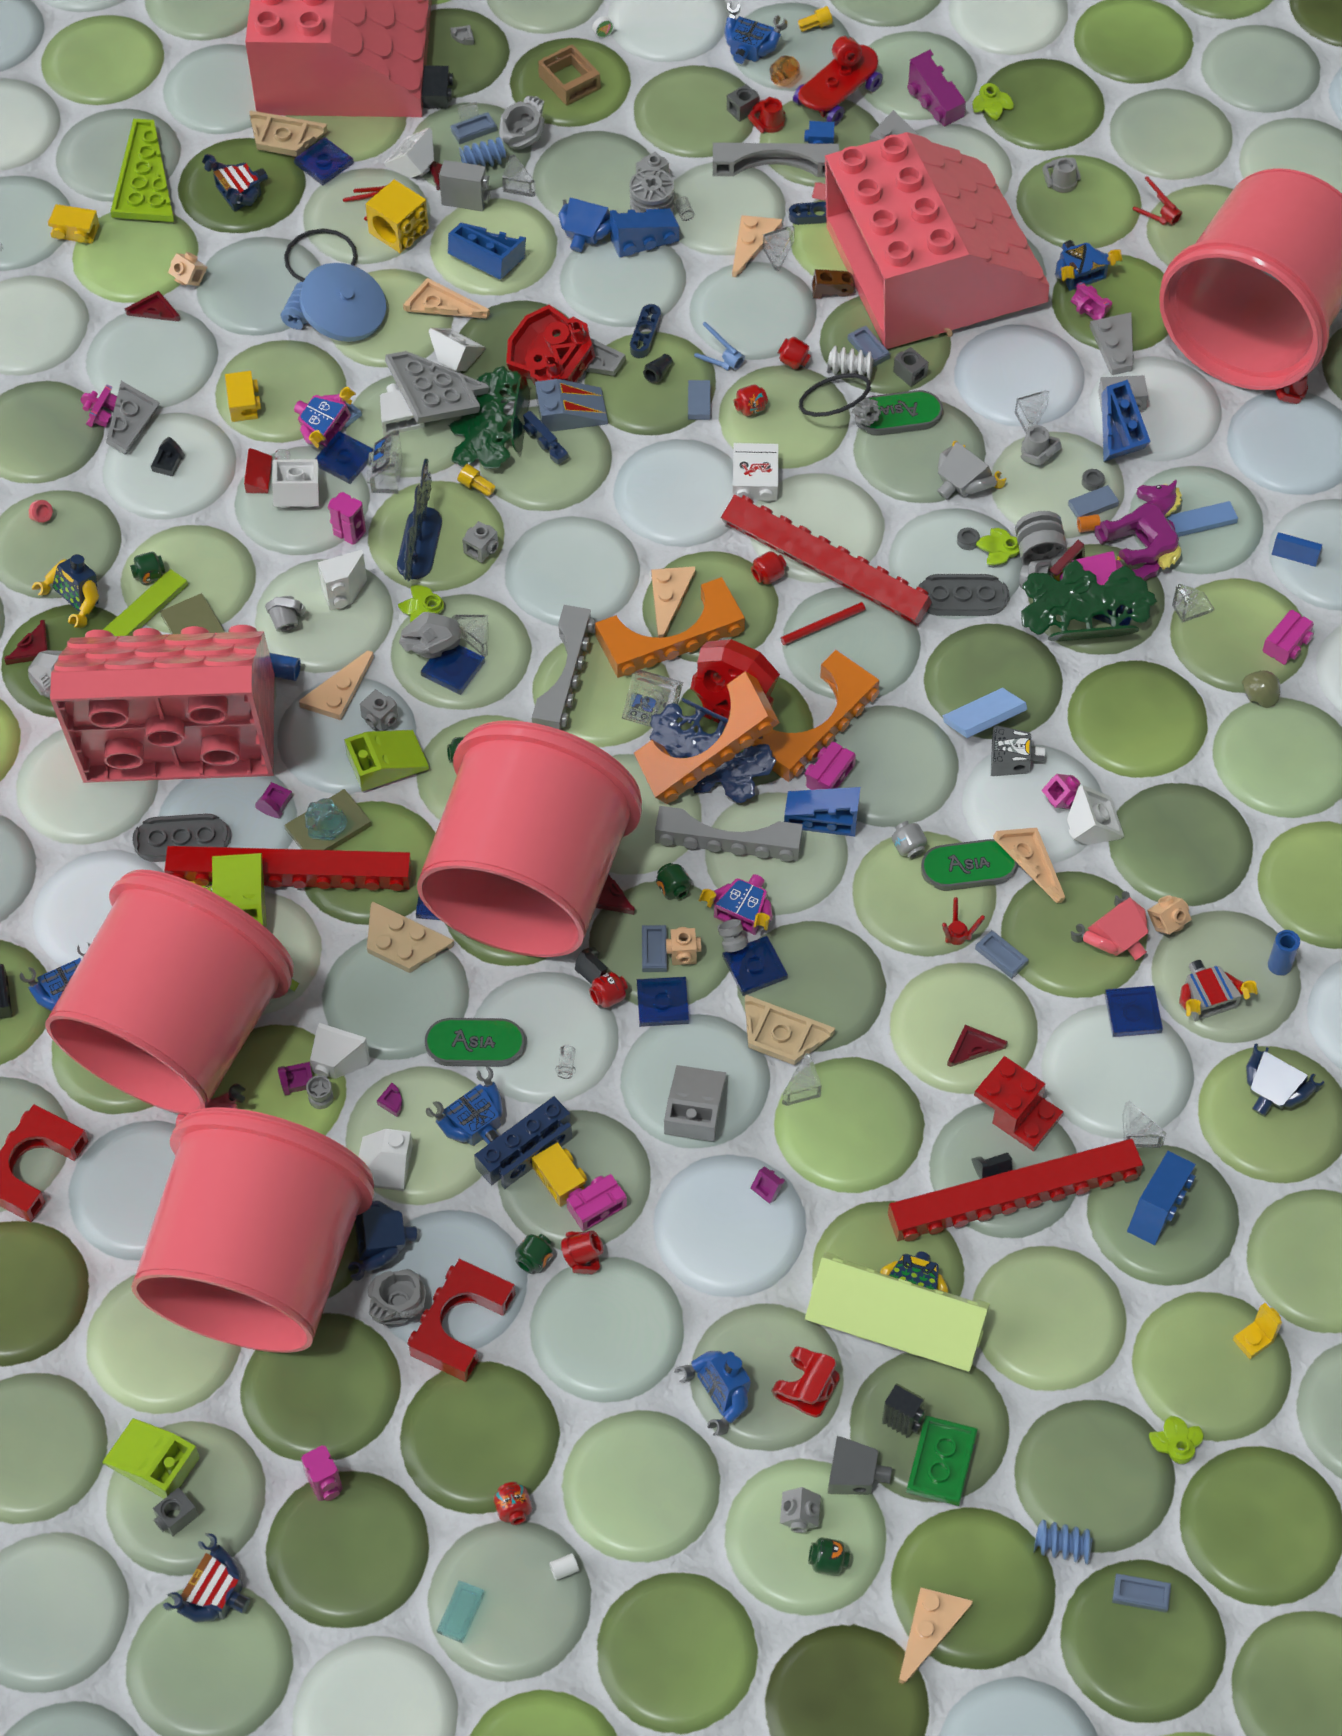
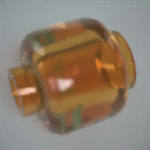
M783 55L770 66L769 73L772 82L783 87L789 86L800 75L798 61L792 56Z

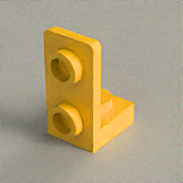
M1263 1303L1258 1310L1254 1322L1234 1336L1233 1341L1250 1360L1274 1343L1282 1324L1279 1313L1274 1308H1270L1266 1303Z

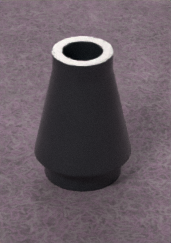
M663 354L661 357L646 364L643 370L645 379L651 383L660 382L673 363L671 356Z

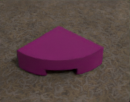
M391 1082L377 1099V1105L398 1117L402 1110V1097L397 1086Z

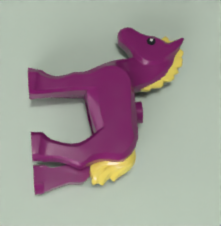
M1174 480L1170 485L1139 486L1136 494L1138 498L1147 503H1144L1132 513L1125 515L1117 521L1105 520L1100 525L1095 526L1094 534L1100 544L1135 533L1147 548L1140 550L1125 548L1119 551L1118 556L1127 565L1131 564L1133 566L1145 563L1139 569H1131L1135 572L1136 576L1142 577L1144 581L1157 576L1161 567L1163 570L1170 568V565L1176 563L1182 552L1178 545L1179 538L1175 531V526L1171 520L1166 518L1171 513L1176 512L1177 508L1181 505L1182 495L1179 492V488L1176 487L1177 480Z

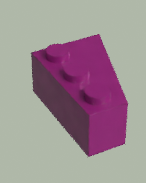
M929 49L910 59L907 89L921 103L922 107L926 108L933 115L936 121H939L946 127L964 117L966 101L954 83L946 80L942 74L944 72L941 65L937 67L931 58L934 54Z

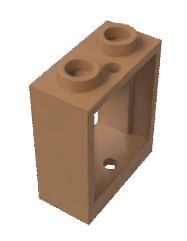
M573 44L538 61L539 77L566 106L601 89L600 73ZM572 64L582 76L563 84L553 73Z

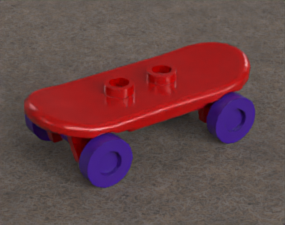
M859 44L862 55L854 66L844 67L834 58L806 84H801L796 89L793 95V102L799 106L804 105L809 109L820 111L821 117L825 118L827 116L826 122H834V126H836L844 115V108L839 106L841 102L848 98L863 83H865V88L870 92H875L879 88L883 75L876 71L879 64L877 53L871 47Z

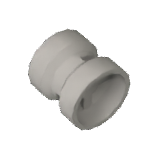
M738 919L725 921L718 926L719 935L723 937L722 946L725 952H735L747 946L746 937L741 932L743 926Z
M319 1075L312 1077L307 1082L306 1090L311 1106L316 1109L329 1107L334 1099L330 1080L325 1076Z

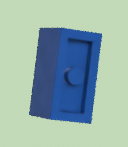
M1278 532L1271 555L1316 567L1323 544Z

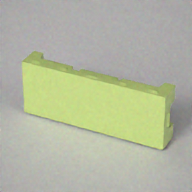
M826 1252L821 1259L817 1277L813 1283L805 1320L969 1372L977 1347H979L981 1342L982 1328L990 1303L981 1300L972 1301L937 1289L925 1288L912 1282L890 1277L876 1270L838 1259L837 1255Z

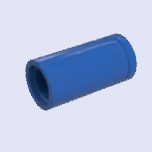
M269 653L275 674L274 677L292 681L298 679L301 668L300 658Z
M1282 930L1276 935L1267 963L1269 970L1275 975H1286L1292 969L1300 946V938L1294 931Z

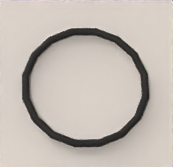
M325 228L304 232L296 236L288 244L284 254L285 267L294 278L304 282L305 278L296 274L290 267L288 256L292 246L297 241L310 234L317 233L334 234L346 240L351 246L353 253L350 265L355 266L358 258L357 251L350 238L339 231Z
M856 373L840 374L826 378L804 392L799 399V409L803 414L812 417H824L844 412L865 399L871 390V381L865 375ZM842 378H858L866 382V390L852 403L828 412H811L803 407V401L808 394L828 382Z

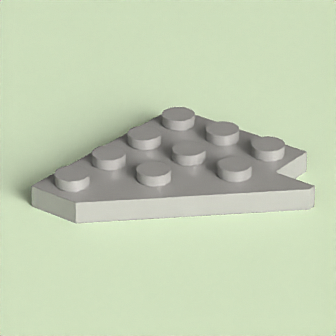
M408 351L386 354L385 362L417 424L479 412L480 405L475 396L487 394L489 390L487 384Z

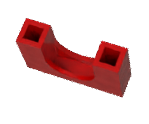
M35 1104L32 1105L29 1111H25L19 1125L8 1134L5 1144L0 1150V1207L31 1223L45 1204V1199L40 1190L24 1183L13 1175L15 1163L21 1155L35 1148H48L75 1161L88 1143L85 1130Z
M459 1258L456 1265H451L448 1269L445 1284L443 1287L437 1288L433 1296L434 1303L430 1309H426L420 1319L421 1325L417 1331L414 1330L411 1333L407 1345H409L410 1356L467 1382L479 1360L478 1352L476 1349L451 1338L445 1333L442 1328L445 1315L457 1305L474 1303L504 1316L516 1293L515 1284Z

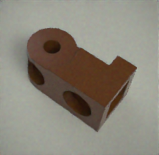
M815 269L811 283L813 298L822 299V295L847 297L854 292L853 277L850 272Z

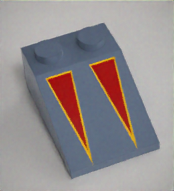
M560 379L535 382L540 421L551 432L608 424L601 387Z

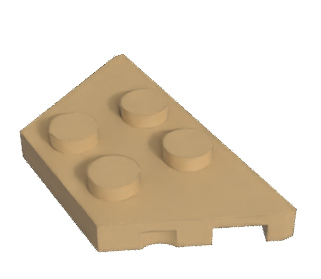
M251 110L249 112L257 150L297 157L328 130L327 124Z
M375 902L371 903L367 952L411 973L418 969L421 964L436 958V954L442 950L453 948V939Z
M745 996L748 1048L795 1065L835 1033L834 1027L752 996Z

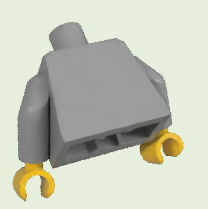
M953 441L951 447L940 453L938 474L944 483L937 491L945 499H948L954 491L966 497L969 494H974L991 487L997 489L1004 487L1007 478L1000 479L1002 474L1000 471H996L994 476H991L992 472L989 465L967 450L965 445L959 444L958 441Z

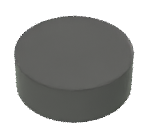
M1088 469L1082 475V486L1089 491L1102 488L1105 476L1100 470Z
M969 527L961 529L957 534L958 546L963 550L977 548L976 542L980 539L979 532Z

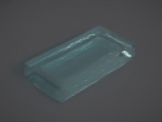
M459 1580L439 1623L437 1633L463 1643L485 1594L484 1590Z

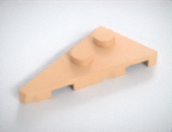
M741 215L732 277H737L738 274L742 273L751 258L754 259L759 254L763 246L771 240V235L777 229L780 230L782 219Z
M429 278L403 304L404 310L407 312L488 318L490 315L488 308Z
M695 566L651 569L658 638L664 637L667 634L673 616L676 615L683 596L688 591V585L692 577L694 578Z
M366 651L300 699L299 706L342 720L374 658L373 652Z
M1026 828L996 831L993 835L994 840L1056 903H1062L1065 895L1038 829Z
M920 1587L899 1683L904 1684L916 1673L918 1667L939 1646L943 1638L956 1626V1623L965 1612H968L971 1608L972 1600Z

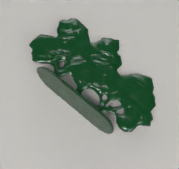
M505 366L497 367L493 372H486L477 378V381L489 386L487 394L475 396L480 405L479 412L462 415L460 420H455L448 425L454 435L465 437V440L455 447L452 461L458 463L461 467L473 463L475 459H479L484 468H499L501 463L510 457V452L504 445L509 438H511L512 446L516 452L520 453L522 450L525 434L523 415L529 409V386L525 376L520 377L517 371H508ZM509 384L510 388H506L505 385ZM515 384H517L516 393L512 389ZM500 390L508 391L507 395L510 396L503 397L500 394ZM503 399H507L506 402L501 403ZM515 400L513 415H506L503 411L504 406L509 401ZM512 419L511 434L503 431L507 421ZM503 438L502 441L496 442V439Z
M1075 559L1063 568V578L1060 581L1052 578L1048 573H1031L1027 576V581L1023 583L1022 589H1024L1029 598L1033 599V602L1021 611L1022 626L1029 627L1036 635L1043 634L1050 626H1058L1062 631L1048 636V640L1054 642L1125 636L1138 632L1139 628L1134 625L1120 626L1121 621L1130 617L1138 623L1146 622L1150 618V607L1157 603V599L1154 593L1148 591L1147 582L1142 577L1136 576L1135 572L1126 565L1113 571L1104 585H1099L1097 583V576L1089 570L1085 571L1083 565ZM1119 605H1125L1123 614L1119 613L1118 617H1115L1116 609ZM1129 608H1132V614H1127ZM1108 609L1112 610V615L1108 614ZM1097 614H1104L1111 619V627L1093 628L1092 618ZM1057 615L1061 616L1062 622L1056 620ZM1075 619L1086 623L1087 629L1068 630L1070 621Z

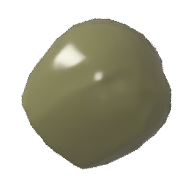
M1260 670L1247 675L1242 680L1244 691L1250 702H1258L1265 708L1274 706L1278 702L1280 697V681L1272 672Z

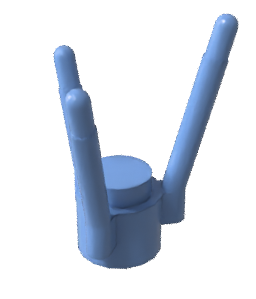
M703 322V326L727 348L722 355L724 362L695 353L694 356L721 366L727 371L730 368L737 370L743 364L745 356L733 348L707 322Z

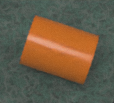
M1098 514L1077 517L1079 533L1095 531V526L1101 523Z

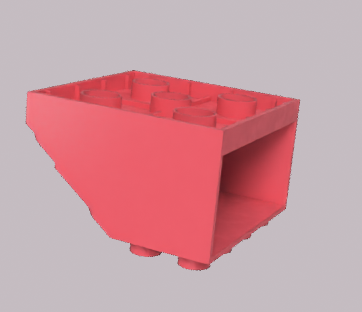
M250 0L245 43L256 111L289 116L422 117L424 66L427 63L432 0Z
M909 132L889 135L881 140L860 146L847 147L842 151L825 155L827 230L847 271L852 274L853 284L886 349L948 332L944 328L954 330L1048 302L1049 283L987 164L977 158L961 154L957 149L933 143L923 136Z
M235 625L229 628L228 632L209 633L203 627L190 626L182 629L181 634L162 635L160 631L152 628L137 629L133 632V636H114L106 630H91L85 634V637L70 638L67 642V647L58 656V661L54 664V670L51 672L50 700L83 783L274 776L275 674L264 631H257L256 628L250 625Z

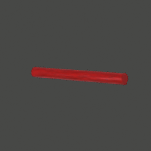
M860 602L780 637L783 645L789 644L866 610L863 602Z

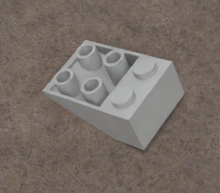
M677 1065L666 1107L664 1134L714 1142L726 1072Z

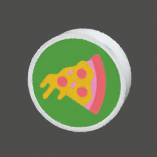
M606 16L599 17L593 24V32L599 38L609 36L614 28L613 22Z

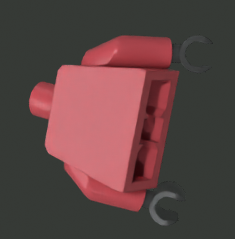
M1127 891L1122 892V899L1117 895L1115 896V907L1089 926V931L1085 932V927L1082 924L1076 925V930L1080 933L1071 931V939L1074 942L1080 943L1084 941L1115 956L1128 950L1134 960H1137L1147 952L1139 942L1142 937L1148 934L1146 911L1131 899Z

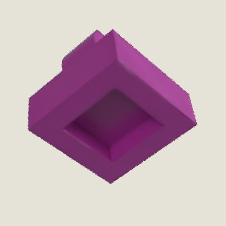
M764 1166L758 1171L750 1189L770 1204L776 1199L785 1179H780L774 1174L775 1171L769 1170Z

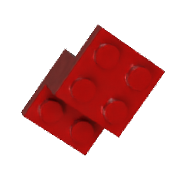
M1006 1056L999 1061L974 1093L975 1097L995 1110L992 1124L1033 1152L1062 1118L1064 1111L1043 1098L1046 1083Z

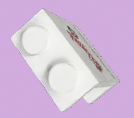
M734 443L732 497L735 494L739 497L745 495L752 500L777 501L778 444Z

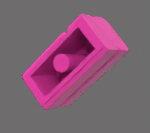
M344 492L339 493L330 500L328 510H330V523L333 527V535L340 539L344 538V541L352 545L356 544L366 533L362 502L355 498L351 499V496Z
M1290 610L1265 639L1263 653L1272 658L1274 657L1275 660L1283 665L1287 664L1290 659L1295 660L1301 652L1302 644L1307 645L1314 635L1312 632L1313 621L1302 617L1301 614L1294 610Z
M834 741L827 748L823 747L817 756V762L815 764L811 763L805 771L807 788L811 790L838 788L855 766V753L846 748L844 749Z
M612 1174L606 1177H596L590 1186L583 1190L581 1188L574 1190L567 1199L568 1211L583 1232L627 1207V1197L621 1187L618 1186Z
M321 1445L303 1454L301 1461L305 1475L317 1500L330 1501L336 1498L343 1488L338 1469L333 1459H331L326 1446Z

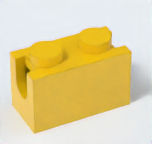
M55 204L48 221V226L53 227L51 238L92 244L99 228V220L96 210Z
M251 371L225 374L231 421L258 419L257 410L261 409L260 397L255 396V393L259 392L257 379H252Z
M557 1142L532 1157V1166L557 1204L562 1207L567 1204V1199L571 1192L578 1188L585 1189L583 1185L586 1184L587 1177L580 1167L577 1169L572 1163L573 1157L568 1149H562Z

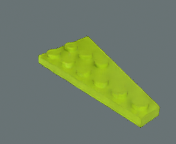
M133 118L111 206V218L174 222L154 120Z

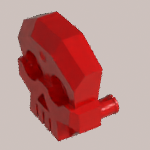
M550 304L526 315L508 339L506 359L508 369L510 371H517L520 376L531 379L534 385L537 381L552 379L577 383L578 378L584 373L583 371L588 368V364L595 358L588 324L575 317L568 319Z
M733 639L708 641L700 648L697 672L692 677L690 689L697 694L704 708L729 719L731 699L727 684L746 671L757 678L772 707L774 699L770 695L780 674L761 652ZM707 714L704 715V717H706V718H708V719H710V720L713 719V721H715V722H717V723H720L719 720H717V719H715V718H713V717H711V716H709V715H707Z

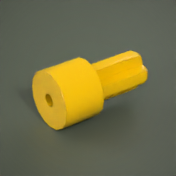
M828 6L817 9L813 15L798 20V26L802 32L816 26L822 28L833 23Z
M466 464L460 471L457 481L469 489L474 487L486 496L492 495L495 485L481 477L479 470Z

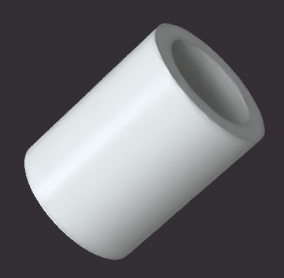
M572 1553L549 1562L555 1580L579 1572L577 1562Z

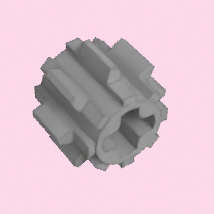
M865 397V399L855 405L854 409H852V413L855 414V421L870 426L873 421H878V416L881 414V410L878 409V402Z

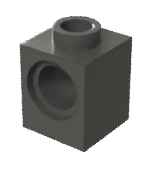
M747 84L727 95V111L739 122L746 119L753 110L752 108L759 102V94Z
M909 347L904 352L901 351L895 356L893 372L912 387L927 377L929 362L912 347Z
M179 1487L153 1507L156 1515L153 1521L162 1532L167 1530L172 1537L199 1516L196 1507ZM172 1510L180 1511L179 1515L174 1518L167 1517L168 1513Z

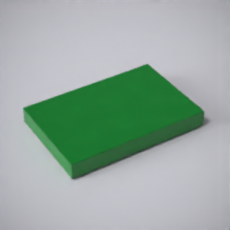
M925 1415L906 1493L959 1506L978 1428Z

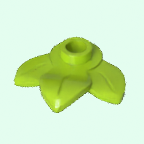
M992 83L983 84L979 90V95L972 102L974 113L985 111L994 121L998 120L1003 109L1013 110L1014 107L1011 97L1007 93L999 91V88Z
M991 528L990 535L983 536L976 542L977 547L989 552L987 565L1004 564L1009 558H1014L1020 553L1017 537L1010 536L1002 528Z
M412 585L411 594L413 598L398 604L401 612L410 615V622L423 612L440 614L444 609L442 598L437 594H433L430 588L421 585Z
M1169 1416L1165 1420L1164 1431L1150 1432L1149 1440L1158 1452L1168 1453L1172 1460L1178 1464H1186L1194 1457L1195 1448L1202 1444V1429L1200 1426L1188 1428L1181 1418Z

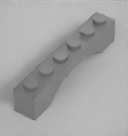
M713 143V176H735L752 167L777 164L797 167L810 172L816 177H825V155L838 152L839 144Z
M563 605L558 624L559 637L567 652L566 665L557 682L546 693L537 698L532 714V723L559 730L567 726V708H571L573 705L574 694H572V690L577 689L579 682L577 672L582 670L584 664V656L582 654L583 651L588 650L589 638L587 636L594 629L595 620L591 619V609Z
M659 806L655 827V843H661L665 846H684L688 849H707L712 852H730L735 855H753L759 858L769 857L782 861H798L803 824L778 821L758 830L733 832L705 825L690 816L684 809Z

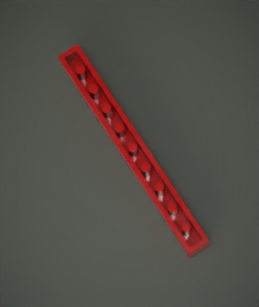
M733 495L721 516L726 525L918 626L932 603L926 590L918 586L916 589L908 586L909 582L899 576L896 579L889 576V572L880 566L874 568L869 565L870 562L861 556L855 558L849 555L850 551L840 545L837 548L830 545L831 541L821 535L818 538L811 535L812 532L802 525L799 528L792 525V521L787 517L773 515L771 509L764 505H761V507L754 505V501L745 495H742V497Z
M167 846L165 873L187 881H194L195 884L200 886H206L209 882H212V856L262 853L264 886L273 888L291 886L295 888L318 887L320 889L343 888L346 890L354 888H365L368 890L391 889L393 891L410 890V852Z
M1133 1138L889 1203L888 1217L897 1242L901 1240L912 1241L923 1234H938L949 1227L960 1228L967 1225L968 1222L975 1220L986 1221L997 1214L1003 1213L1008 1215L1023 1207L1034 1208L1042 1202L1049 1200L1056 1202L1071 1194L1082 1195L1090 1191V1189L1097 1187L1103 1189L1123 1180L1125 1182L1133 1181L1140 1176L1143 1163Z

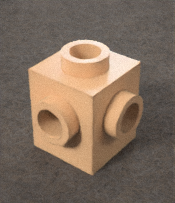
M176 253L171 261L168 273L174 276V280L182 285L199 286L207 266L198 261V257L192 253Z
M1171 895L1160 898L1156 905L1147 910L1155 930L1169 935L1180 931L1186 923L1192 920L1188 912V904L1182 898Z
M679 927L677 929H670V939H666V952L671 954L672 965L697 964V952H701V938L696 937L695 928Z

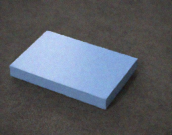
M1001 688L943 715V720L945 724L966 738H969L1026 711L1027 705L1025 701L1006 689Z

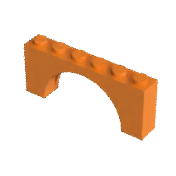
M720 577L701 584L703 612L693 626L677 635L661 638L640 635L627 628L617 615L596 622V638L617 678L631 675L643 668L653 667L665 660H672L684 653L694 652L708 641L723 640L744 632L745 617L723 578Z
M837 650L821 664L820 678L830 686L837 701L832 715L818 727L804 732L786 733L772 729L771 732L762 735V739L755 740L751 745L768 744L770 746L772 757L776 759L772 771L787 782H790L795 776H800L805 766L810 761L816 760L820 750L825 746L828 747L834 741L835 736L840 731H845L850 721L855 716H860L865 706L869 702L875 701L879 695V679Z
M745 671L727 684L731 699L729 720L720 738L708 750L689 758H675L667 752L663 745L651 740L634 752L655 798L666 804L675 801L687 789L696 786L701 779L714 773L719 766L732 760L737 753L744 748L750 747L755 740L771 732L773 727L780 723L757 678Z

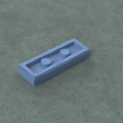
M1230 501L1166 517L1167 520L1173 522L1178 537L1235 524L1238 521Z

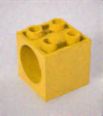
M395 179L365 203L369 233L399 253L409 248L415 240L424 235L429 229L426 199Z

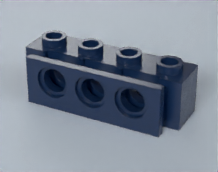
M553 1096L474 1154L476 1169L491 1186L501 1179V1186L506 1189L533 1169L532 1157L557 1142L562 1147L572 1140L570 1112Z

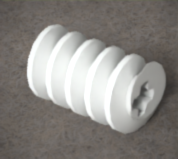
M834 346L829 354L827 373L831 367L834 374H837L839 369H841L842 374H847L848 370L850 373H857L858 371V374L861 375L867 373V378L870 380L874 358H872L870 351L866 357L863 356L862 350L856 356L852 348L849 354H846L845 347L838 353L837 346Z

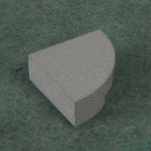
M470 25L450 28L451 36L454 40L461 44L474 45Z

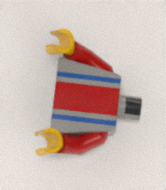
M1196 960L1188 966L1192 974L1187 976L1185 984L1181 987L1179 1004L1186 1010V1016H1191L1192 1013L1194 1021H1199L1238 1008L1241 995L1244 996V999H1249L1250 993L1258 994L1257 984L1252 980L1240 981L1231 974L1224 972L1220 966L1206 969L1202 960Z

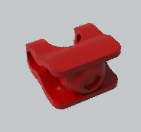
M795 1347L790 1354V1359L796 1368L804 1371V1375L794 1382L776 1381L771 1390L772 1394L778 1401L794 1407L811 1417H819L822 1415L840 1380L839 1373L834 1370L836 1367L835 1359L823 1353L813 1352L803 1347Z

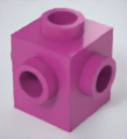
M1056 774L1041 791L1054 807L1070 809L1081 783L1073 775Z

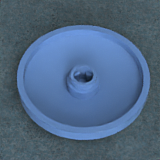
M345 263L321 265L307 275L300 290L299 302L306 320L321 334L338 341L353 342L371 336L380 327L386 313V299L379 284L367 272L353 265Z

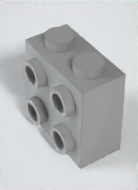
M444 160L439 174L441 204L483 212L485 203H489L490 191L487 190L489 176H486V167Z

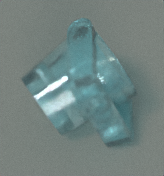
M323 798L309 804L305 813L308 836L314 839L334 840L336 835L343 832L347 825V818L333 800Z

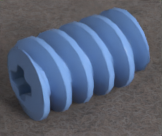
M497 137L495 142L489 139L487 144L481 141L479 146L473 143L471 148L465 145L463 151L459 147L462 163L473 165L480 163L481 166L486 167V162L488 161L492 167L494 166L495 159L499 165L502 164L503 157L506 159L505 148L500 137Z
M303 282L295 285L291 296L281 312L282 321L287 326L297 330L302 329L303 325L308 322L302 313L299 302Z
M1042 1519L1037 1528L1033 1553L1038 1546L1041 1548L1042 1555H1045L1048 1549H1051L1052 1557L1056 1558L1059 1551H1062L1063 1560H1067L1070 1553H1073L1074 1562H1078L1082 1555L1084 1556L1085 1564L1088 1565L1092 1546L1090 1531L1085 1529L1082 1535H1080L1079 1528L1075 1526L1071 1533H1069L1067 1524H1064L1060 1531H1058L1056 1522H1053L1048 1529L1046 1520Z

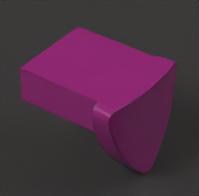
M271 782L263 795L255 803V807L262 813L279 819L282 816V811L293 797L292 791Z
M310 1062L278 1067L281 1087L285 1096L290 1095V1093L306 1090L307 1082L313 1077Z

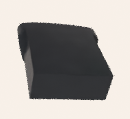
M171 437L164 439L160 444L151 464L152 472L173 477L180 461L184 459L185 455L181 447Z
M594 947L581 951L575 964V971L591 984L595 978L606 974L608 967L597 958L600 952Z
M1008 1152L988 1159H984L981 1156L971 1159L979 1179L1013 1170L1012 1158Z

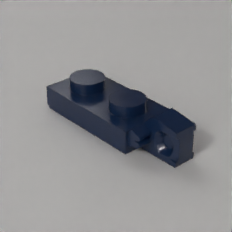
M531 411L523 415L525 431L529 436L533 435L537 439L539 446L543 450L547 449L550 452L551 460L559 465L569 458L568 452L558 443L557 437Z

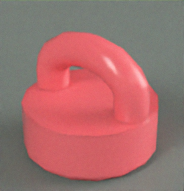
M36 500L31 503L29 507V518L31 520L43 523L52 517L53 509L49 502Z

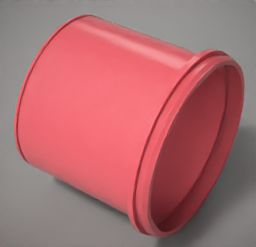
M1274 168L1258 171L1247 176L1236 185L1196 243L1185 248L1175 256L1167 267L1162 279L1159 294L1160 312L1169 336L1178 349L1193 364L1225 383L1253 390H1272L1291 385L1308 375L1319 364L1328 346L1329 328L1342 308V193L1320 178L1297 170ZM1264 272L1269 273L1270 275H1272L1273 277H1275L1277 280H1275V279H1273L1272 277L1268 276V275L1265 274Z
M495 721L480 725L464 737L454 753L453 766L457 776L417 882L418 894L425 906L442 922L461 934L485 945L533 957H558L570 954L582 945L622 838L633 832L640 821L642 798L639 786L630 772L614 757L596 745L568 732L523 721Z
M143 869L130 871L112 886L109 892L112 908L47 1018L45 1027L53 1041L68 1056L101 1080L152 1106L187 1115L192 1111L206 1108L270 1000L284 996L289 990L294 965L286 948L268 929L226 899L197 884L167 873Z
M203 1108L188 1113L173 1129L170 1138V1146L175 1154V1159L132 1283L133 1294L143 1305L157 1315L199 1335L259 1351L277 1353L303 1351L309 1348L313 1342L356 1216L366 1212L372 1205L374 1199L373 1175L368 1166L352 1151L333 1139L300 1124L272 1115L236 1108Z

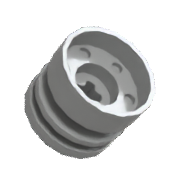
M653 168L638 171L632 176L630 181V210H635L637 213L645 212L646 209L671 208L674 213V182L668 173Z
M1036 511L1023 516L1016 523L1015 532L1023 565H1029L1032 561L1050 560L1053 566L1067 552L1068 548L1062 520L1057 513Z

